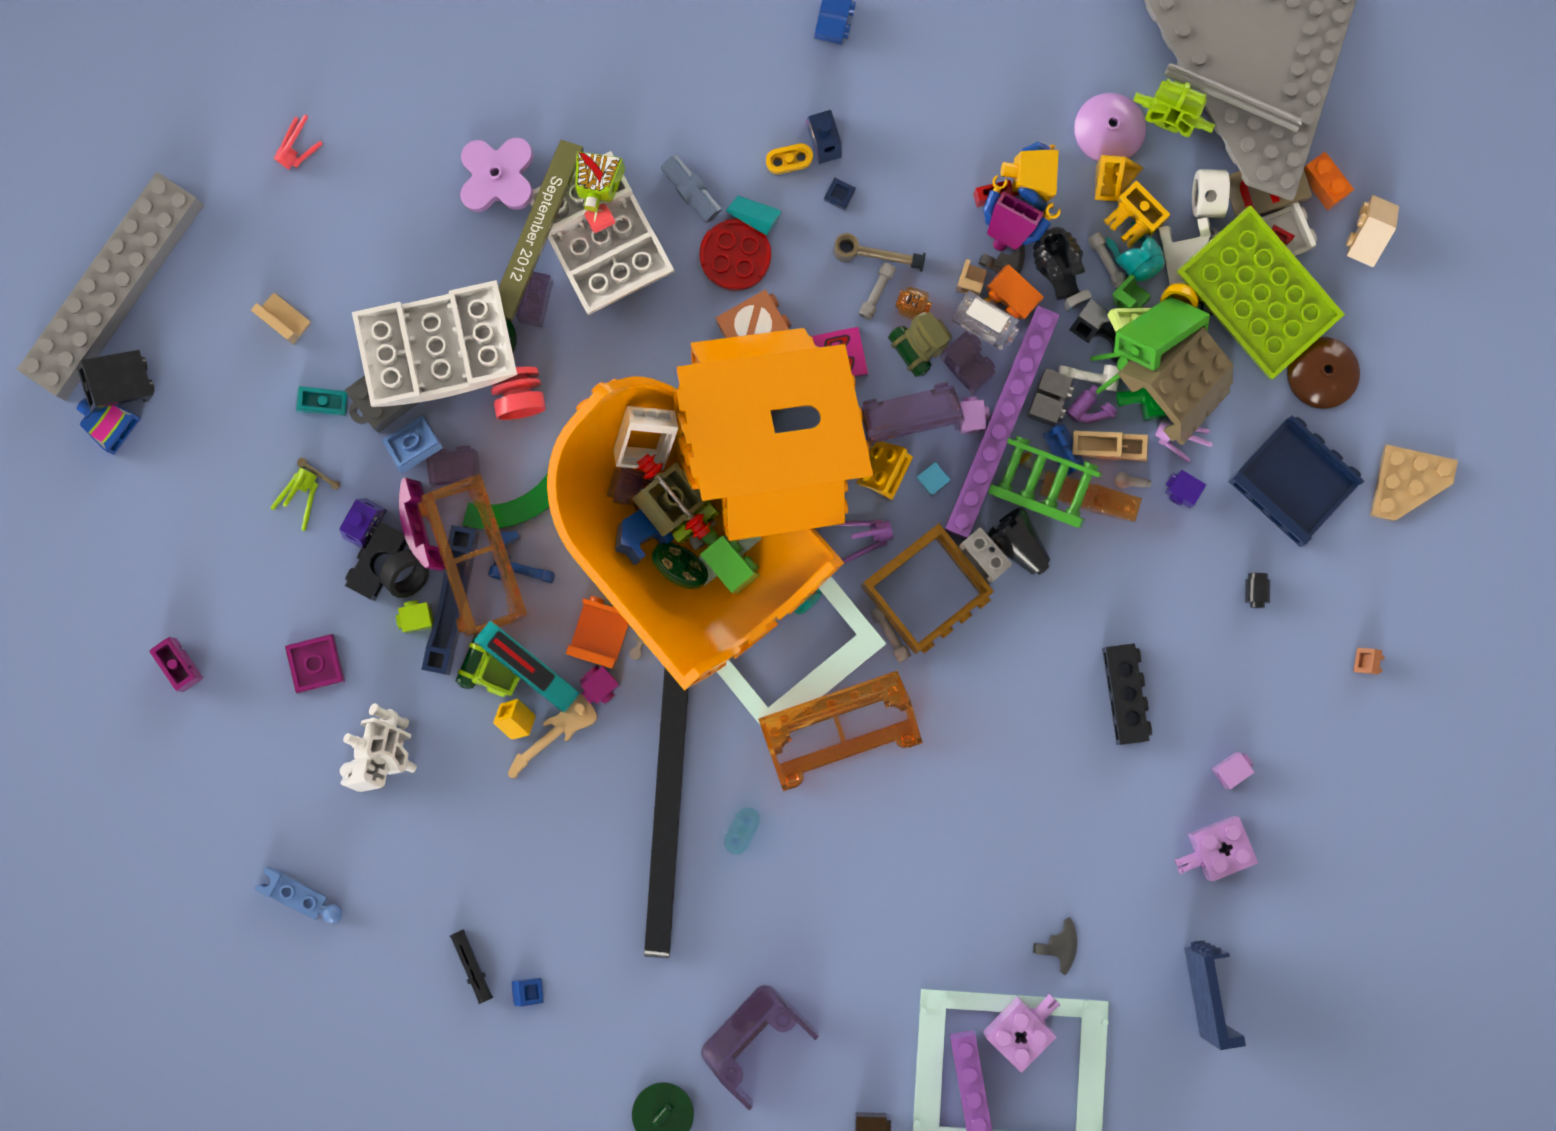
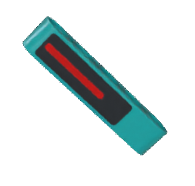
M489 621L474 639L480 647L565 713L580 693L493 622Z

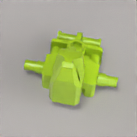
M1167 78L1166 81L1161 82L1154 98L1138 92L1134 96V102L1148 108L1145 120L1170 132H1180L1182 136L1190 137L1194 128L1212 133L1215 126L1214 123L1200 117L1207 101V94L1193 90L1194 88L1190 87V83L1182 84L1178 81H1170Z

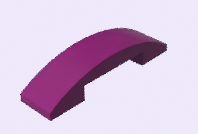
M404 478L401 480L399 492V514L407 544L414 556L425 568L442 571L445 568L439 547L429 544L419 508L426 504L421 481Z

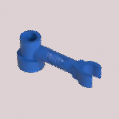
M498 552L494 564L490 566L488 572L489 577L502 581L507 580L509 572L519 573L551 584L555 577L552 571L510 562L511 556Z

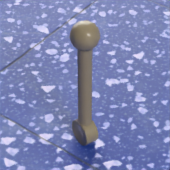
M305 458L298 459L297 464L300 468L308 469L329 483L332 489L338 490L341 484L339 481H333L310 466Z

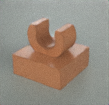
M1357 648L1353 672L1374 675L1382 673L1383 669L1380 668V662L1385 658L1382 655V650Z

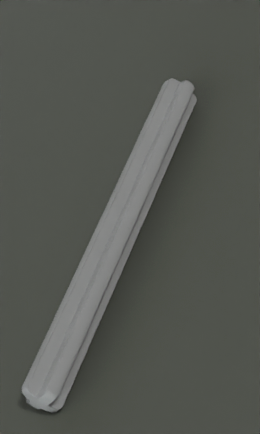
M1170 63L1165 71V76L1182 84L1190 83V87L1294 132H1297L1302 124V119L1173 63Z

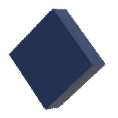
M834 178L824 197V201L845 211L856 191V187Z

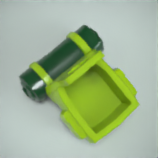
M474 635L472 642L469 643V649L462 666L458 669L455 682L464 689H474L475 684L487 687L486 691L491 694L493 693L500 697L505 695L512 696L520 678L474 641L478 635Z

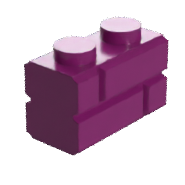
M168 637L149 650L177 692H185L203 679L186 651L182 649V645L177 638Z

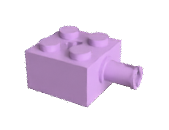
M1239 816L1228 817L1189 833L1188 836L1194 852L1174 860L1175 865L1180 866L1177 867L1180 874L1201 866L1206 880L1212 882L1258 863ZM1221 843L1227 845L1225 853L1219 852V849L1222 848Z
M1048 994L1035 1009H1031L1017 996L984 1029L985 1038L1022 1073L1057 1038L1045 1020L1060 1004L1051 994ZM1018 1031L1024 1033V1036L1016 1037L1015 1033Z

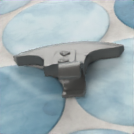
M1021 244L1018 249H1015L1009 255L1001 252L997 259L984 254L981 256L978 264L993 270L997 274L1004 266L1009 264L1020 274L1025 260V247Z
M1069 917L1064 919L1063 930L1057 935H1050L1049 944L1034 943L1033 953L1058 957L1060 960V972L1063 975H1066L1070 970L1077 951V935L1073 921Z

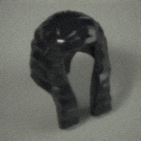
M1054 227L1046 230L1043 236L1038 241H1035L1033 246L1034 264L1036 265V270L1053 285L1056 299H1066L1080 292L1075 275L1085 272L1081 261L1083 251L1077 244V240L1064 228Z

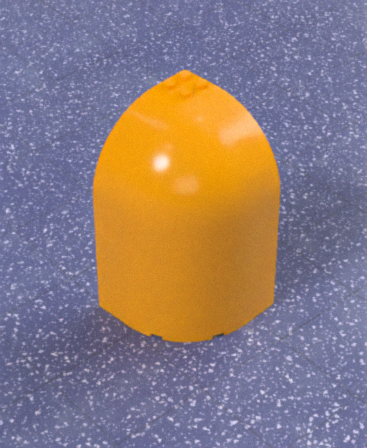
M641 376L626 377L619 380L615 378L607 383L600 382L592 389L591 392L593 394L589 399H585L576 407L577 412L567 422L556 440L550 457L547 475L550 511L558 534L572 557L679 685L686 690L727 665L726 661L733 657L736 659L779 625L776 621L777 619L781 620L788 613L791 614L844 562L815 528L760 536L762 539L743 554L745 557H751L757 563L759 569L756 571L760 576L739 594H735L729 591L718 576L707 585L698 589L684 588L668 580L658 571L652 560V552L660 544L656 539H651L640 545L645 553V557L636 565H633L626 554L616 552L615 545L618 525L623 519L640 510L632 498L653 482L652 478L643 479L645 472L642 469L636 470L637 468L616 466L613 448L626 407L635 406L674 411L673 389L676 388L664 382ZM631 430L627 446L656 449L661 433ZM676 436L664 471H659L658 474L660 472L663 474L675 463L683 470L676 453ZM722 498L710 500L720 512L714 518L718 524L713 529L720 537L722 535L726 536L723 528ZM675 538L671 542L687 548L698 558L709 547L705 544L701 548L694 550L690 544V539L684 544L678 543Z

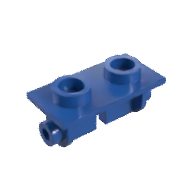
M1065 424L1057 425L1051 428L1050 431L1042 434L1052 454L1084 465L1082 457L1073 456L1072 454L1073 439ZM1070 467L1066 476L1078 470Z

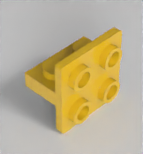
M877 440L871 448L869 455L873 476L858 478L856 483L872 489L887 499L893 500L913 456L906 453L907 449L902 446Z

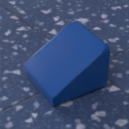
M516 531L494 532V552L499 553L521 539L520 534Z
M541 978L512 981L514 1006L522 1007L544 1003Z

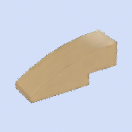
M1074 431L1072 454L1073 456L1147 462L1149 437L1148 435L1123 434V432Z

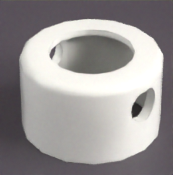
M1199 169L1196 171L1192 187V211L1195 218H1225L1230 194V181L1227 170Z

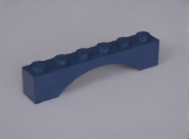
M451 525L446 548L440 599L426 645L421 670L450 675L480 534L475 529Z

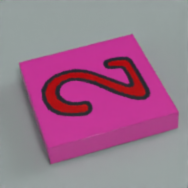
M858 327L812 336L815 346L818 347L845 344L852 375L854 377L868 375Z

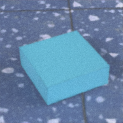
M936 462L916 477L931 496L951 481Z

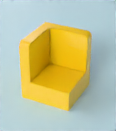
M515 699L499 705L493 724L513 740L530 735L536 715L519 699Z

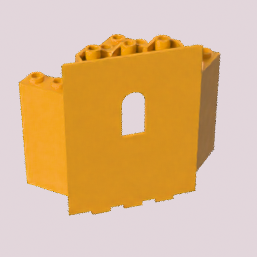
M805 328L691 342V365L677 366L679 387L678 389H673L674 411L678 422L676 453L692 490L700 489L702 501L722 498L723 528L728 540L732 541L845 524V514L848 513V504L845 499V492H848L847 480L873 476L869 458V443L865 439L862 425V410L858 406L855 392L856 382L854 375L851 373L846 345L815 346L812 336L808 335ZM811 406L820 414V422L814 428L775 433L771 411Z

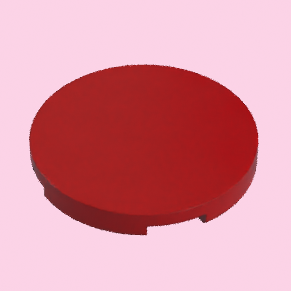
M727 219L708 230L703 237L699 252L701 267L707 278L716 286L730 291L746 290L758 284L768 272L771 263V246L766 235L740 219Z

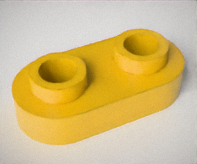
M803 143L773 149L766 156V167L771 173L776 175L806 169L813 161L812 149ZM802 154L805 156V160L799 161L797 156ZM775 160H781L782 164L780 166H775L773 162Z

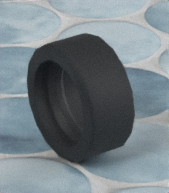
M403 550L391 556L385 562L380 572V581L391 595L397 598H406L414 595L421 590L429 577V569L419 562L411 550ZM414 566L408 577L402 581L395 582L403 570Z

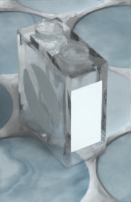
M969 290L957 308L952 320L1000 350L1003 349L1005 344L1010 346L1019 331L1016 327L1018 319Z

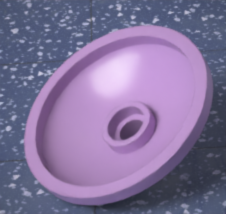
M1116 93L1099 94L1089 99L1080 108L1074 123L1075 139L1083 153L1094 161L1098 162L1101 155L1131 158L1140 149L1145 139V118L1137 104L1128 97ZM1109 121H1115L1117 126H1110Z

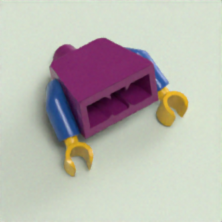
M999 175L995 176L992 181L994 189L993 191L990 190L983 208L985 223L989 226L987 234L995 239L992 244L993 247L998 251H1005L1007 246L1012 249H1018L1021 244L1028 245L1038 241L1051 225V219H1055L1060 215V208L1056 214H1050L1049 209L1053 203H1049L1046 207V215L1042 217L1044 213L1005 191L1000 194L1001 189L1007 187L1008 178L1005 179L1003 186H999L997 184Z

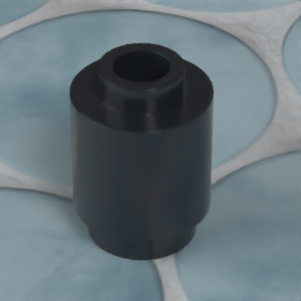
M1248 573V579H1245V603H1250V608H1265V604L1270 603V579H1268L1267 573Z

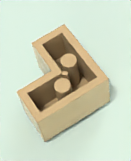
M1374 195L1371 196L1368 203L1364 201L1358 213L1360 215L1356 225L1358 229L1355 233H1350L1345 244L1348 246L1347 256L1374 267L1397 227L1399 206Z

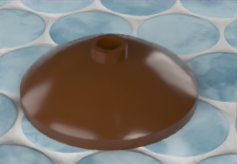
M1318 338L1287 366V380L1293 394L1301 402L1313 408L1329 409L1343 404L1354 394L1359 384L1360 367L1355 354L1346 344L1334 338ZM1325 366H1329L1331 368L1330 374H1327L1324 371Z

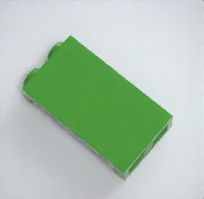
M1169 296L1116 331L1114 352L1155 371L1160 367L1161 355L1201 327H1204L1208 332L1210 314Z

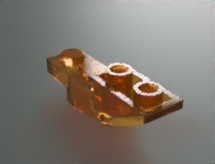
M1046 472L1039 495L1048 497L1057 473ZM1066 477L1057 501L1071 506L1080 481ZM1089 484L1080 509L1135 522L1142 498L1098 484Z

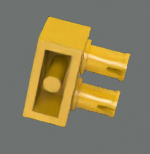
M1136 180L1119 197L1117 202L1119 207L1103 221L1107 226H1111L1109 228L1112 231H1115L1128 217H1132L1135 220V224L1120 237L1124 243L1132 237L1126 244L1129 248H1132L1145 234L1152 236L1159 227L1169 220L1171 214Z

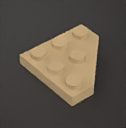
M1385 445L1370 516L1395 521L1454 483L1458 460Z

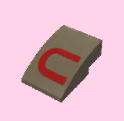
M1304 170L1295 198L1292 201L1247 186L1241 177V171L1229 175V200L1235 218L1250 205L1260 216H1265L1289 207L1297 201L1299 203L1306 202L1312 197Z

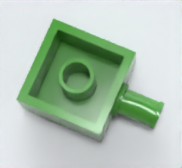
M708 526L711 531L702 539L709 547L700 555L729 591L739 594L760 576L756 571L759 569V566L751 557H745L741 553L744 548L737 540L729 541L728 537L723 535L720 537L711 526Z

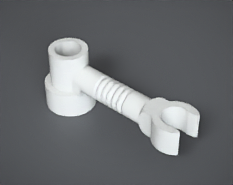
M1061 365L1058 368V373L1073 379L1092 381L1099 384H1104L1119 372L1117 366L1105 365L1103 374H1095ZM1119 379L1105 390L1117 392Z

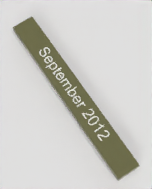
M560 140L499 285L506 320L512 322L514 320L576 171L577 152H583V146Z

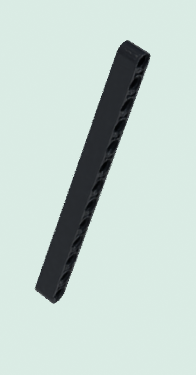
M665 667L644 957L654 958L670 957L689 688L684 690Z

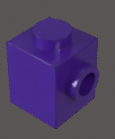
M1180 470L1177 474L1172 473L1165 484L1168 488L1165 493L1170 496L1169 500L1179 506L1184 504L1191 508L1195 505L1207 484L1184 470Z

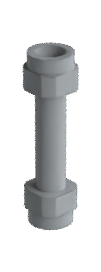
M1100 232L1096 233L1087 240L1092 251H1097L1110 273L1112 285L1118 289L1127 279L1124 271H1119L1104 245L1106 243L1104 237Z
M886 262L883 263L878 273L880 276L867 302H863L858 313L860 316L868 320L872 319L877 309L875 306L888 280H892L896 267Z
M878 607L870 612L875 623L879 622L895 650L893 655L900 663L911 657L912 655L907 645H902L892 625Z

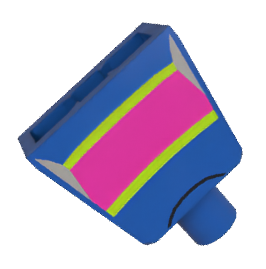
M86 398L82 399L76 408L85 415L80 422V426L103 450L113 455L141 419L136 414L117 405L106 406L100 412L91 413Z

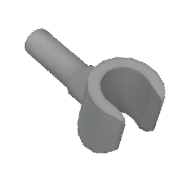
M714 519L710 522L712 523L710 525L712 528L718 524ZM692 536L690 537V544L694 550L706 544L702 538L699 540L697 536L693 539Z

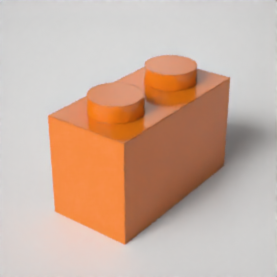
M1326 151L1304 167L1309 187L1327 211L1345 199L1354 190Z
M1009 264L1004 266L985 287L989 291L988 296L996 303L1001 302L1007 308L1005 310L1006 313L1015 320L1017 318L1019 320L1025 319L1044 298Z

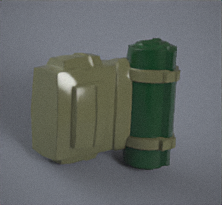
M923 312L911 321L910 328L907 329L905 326L894 328L889 334L888 339L892 343L891 347L896 349L907 365V370L911 371L915 377L926 375L931 369L932 364L930 360L941 355L947 349L952 335L940 319L937 320L931 312Z

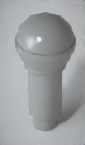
M1125 472L1116 474L1114 478L1116 487L1120 489L1129 486L1142 488L1151 486V480L1131 477Z

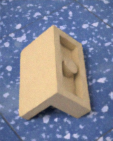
M273 293L262 307L256 303L251 309L254 314L292 344L298 340L311 324L306 317L276 293Z

